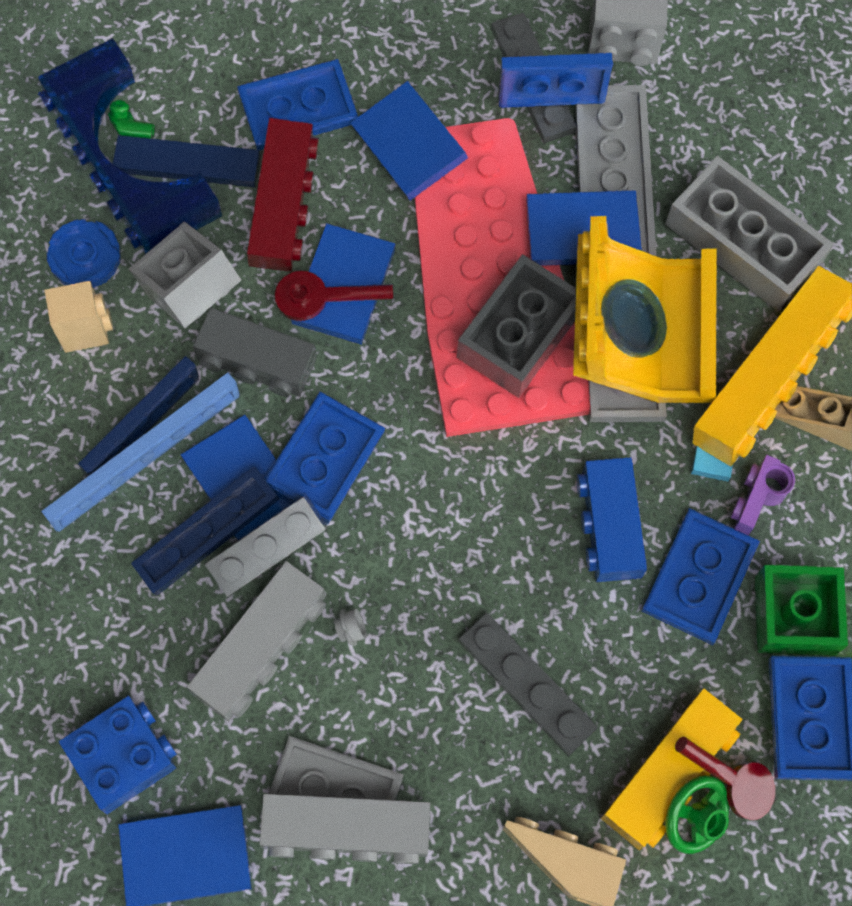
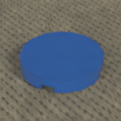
M85 219L69 222L61 226L49 241L47 262L54 277L65 286L90 281L93 288L102 285L116 273L121 261V248L114 232L105 224L97 221L95 223L86 222Z

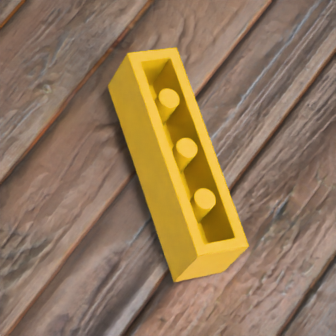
M703 688L600 819L636 849L641 850L647 843L654 848L666 833L663 822L666 820L668 807L676 792L686 782L702 775L710 776L709 772L675 750L677 740L681 737H686L715 756L720 748L727 752L741 735L736 728L743 719ZM691 795L684 804L687 805L693 796Z

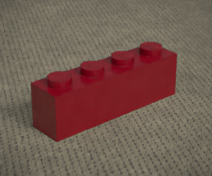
M269 118L247 251L249 267L292 272L294 260L301 261L303 239L297 238L299 226L306 227L309 206L303 205L304 193H311L314 172L308 171L310 159H317L319 138L313 137V124Z

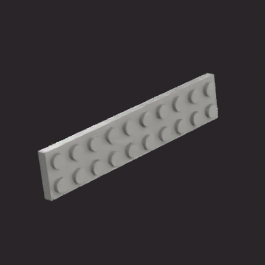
M609 85L605 103L575 105L579 192L636 190L642 251L657 256L646 85ZM624 288L613 289L608 294L604 307L607 328L616 343L624 350L634 354H643L649 348L653 338V323L650 313L643 301L633 292ZM589 381V422H665L667 417L666 403H657Z

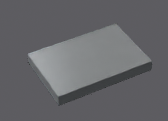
M289 736L269 794L396 801L404 774Z

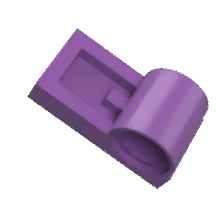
M769 455L764 457L759 466L752 464L744 482V485L750 487L746 499L738 498L730 517L737 520L733 529L749 535L756 524L763 504L775 506L783 502L795 484V475L790 467L781 463V460ZM772 478L777 480L782 490L774 491L770 489L765 479Z

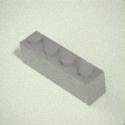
M286 561L188 684L187 689L227 722L234 715L238 718L241 717L253 701V698L249 696L259 683L264 686L269 682L278 668L274 663L283 652L289 654L293 651L302 638V634L299 633L301 628L308 620L312 623L315 622L325 609L326 603L323 602L326 598L324 588Z
M263 794L260 847L262 849H269L270 857L293 858L294 850L311 851V859L335 860L336 853H352V861L377 862V855H394V863L419 864V857H427L430 802Z

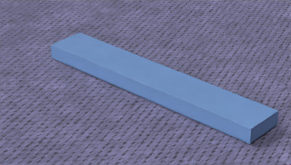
M226 373L42 510L43 515L56 532L63 530L239 398L240 394L236 381L229 373Z

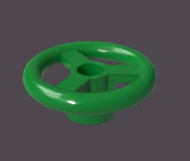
M709 775L695 777L686 782L671 800L666 814L665 829L670 844L677 851L684 854L701 852L721 838L727 830L730 806L727 800V789L718 778ZM701 788L711 789L701 802H696L691 806L684 804L697 790ZM679 817L687 819V822L691 825L692 841H685L679 835Z

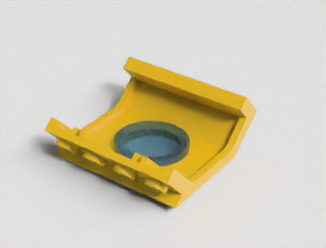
M591 216L590 231H583V234H578L573 376L657 403H712L716 398L717 248L701 249V259L660 258L612 240L608 234L606 216Z

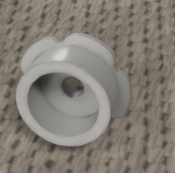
M345 608L341 609L340 618L334 621L337 635L341 642L347 641L350 645L356 646L357 641L367 637L363 618L358 609L347 611Z

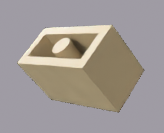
M90 281L45 290L50 325L65 353L109 344L107 331L113 330L110 311L108 308L106 309L103 294H96Z

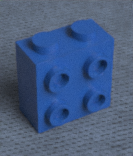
M127 696L58 741L99 809L107 815L177 769L171 760L177 753L164 734L157 738L150 727L156 721L143 701L136 705L130 696Z

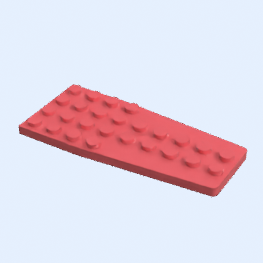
M504 118L445 127L466 152L468 159L414 199L427 336L446 437L589 415V381L573 376L575 322L520 398L456 358L458 339L522 254L530 259L526 197L527 194H537L514 120ZM560 265L542 266L564 280Z

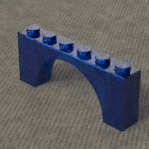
M113 38L38 76L43 90L38 93L42 104L48 113L52 110L56 112L59 118L54 121L64 139L69 137L73 139L76 145L71 148L81 166L86 164L90 166L93 172L88 175L99 194L105 191L110 198L106 204L116 221L123 219L128 228L123 231L133 249L140 247L144 254H147L183 222L198 230L222 217L219 200L201 172L192 177L171 182L146 181L122 172L101 152L99 147V129L104 113L120 92L135 83L130 63Z

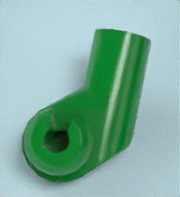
M115 100L110 104L108 118L119 135L154 138V123L135 121L132 114L128 111L129 105L123 100Z

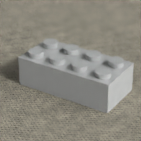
M716 156L674 201L665 225L700 252L701 249L717 248V265L778 312L801 289L815 269L823 264L834 245L833 242L719 156Z

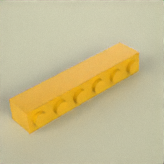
M820 266L815 269L695 424L692 444L730 467L739 456L745 458L749 454L756 441L754 436L759 429L766 430L770 426L777 413L775 408L781 401L785 403L789 401L798 384L796 381L800 375L807 376L817 362L818 356L816 354L822 347L828 349L838 333L836 328L840 322L847 323L851 319L852 283Z

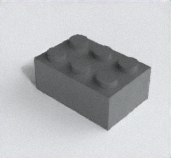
M522 254L458 339L456 358L520 398L575 322L576 288Z

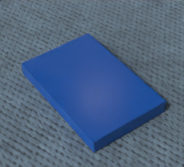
M612 53L502 57L498 93L499 107L605 103L613 66Z
M338 59L237 86L256 149L259 151L265 147L269 118L313 124V136L350 126L351 122L358 118Z
M408 81L351 122L354 130L409 201L468 159L466 152Z
M636 190L527 194L526 207L530 259L540 266L577 264L578 234H583V231H590L591 216H606L608 234L612 240L642 251Z
M326 223L309 272L317 275L323 281L325 287L383 285L396 249V244ZM377 300L326 302L324 309L314 318L305 321H291L294 325L362 345Z
M319 392L265 480L278 497L291 504L306 494L323 520L329 525L384 434L385 428L324 393Z
M243 415L181 454L183 461L210 501L253 467H256L262 476L266 478L276 462V458L246 415ZM280 498V500L235 534L234 537L238 541L291 505V503Z
M689 508L641 612L713 646L760 541Z
M771 656L768 662L775 779L852 781L851 657Z
M241 805L119 824L126 906H152L252 890L243 808Z

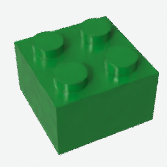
M764 565L755 576L757 653L837 655L848 646L844 567Z

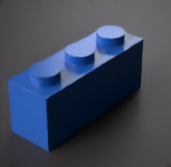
M632 457L586 461L582 474H577L578 496L585 497L587 511L581 512L583 533L590 534L591 548H586L588 571H595L596 582L641 579L647 570Z

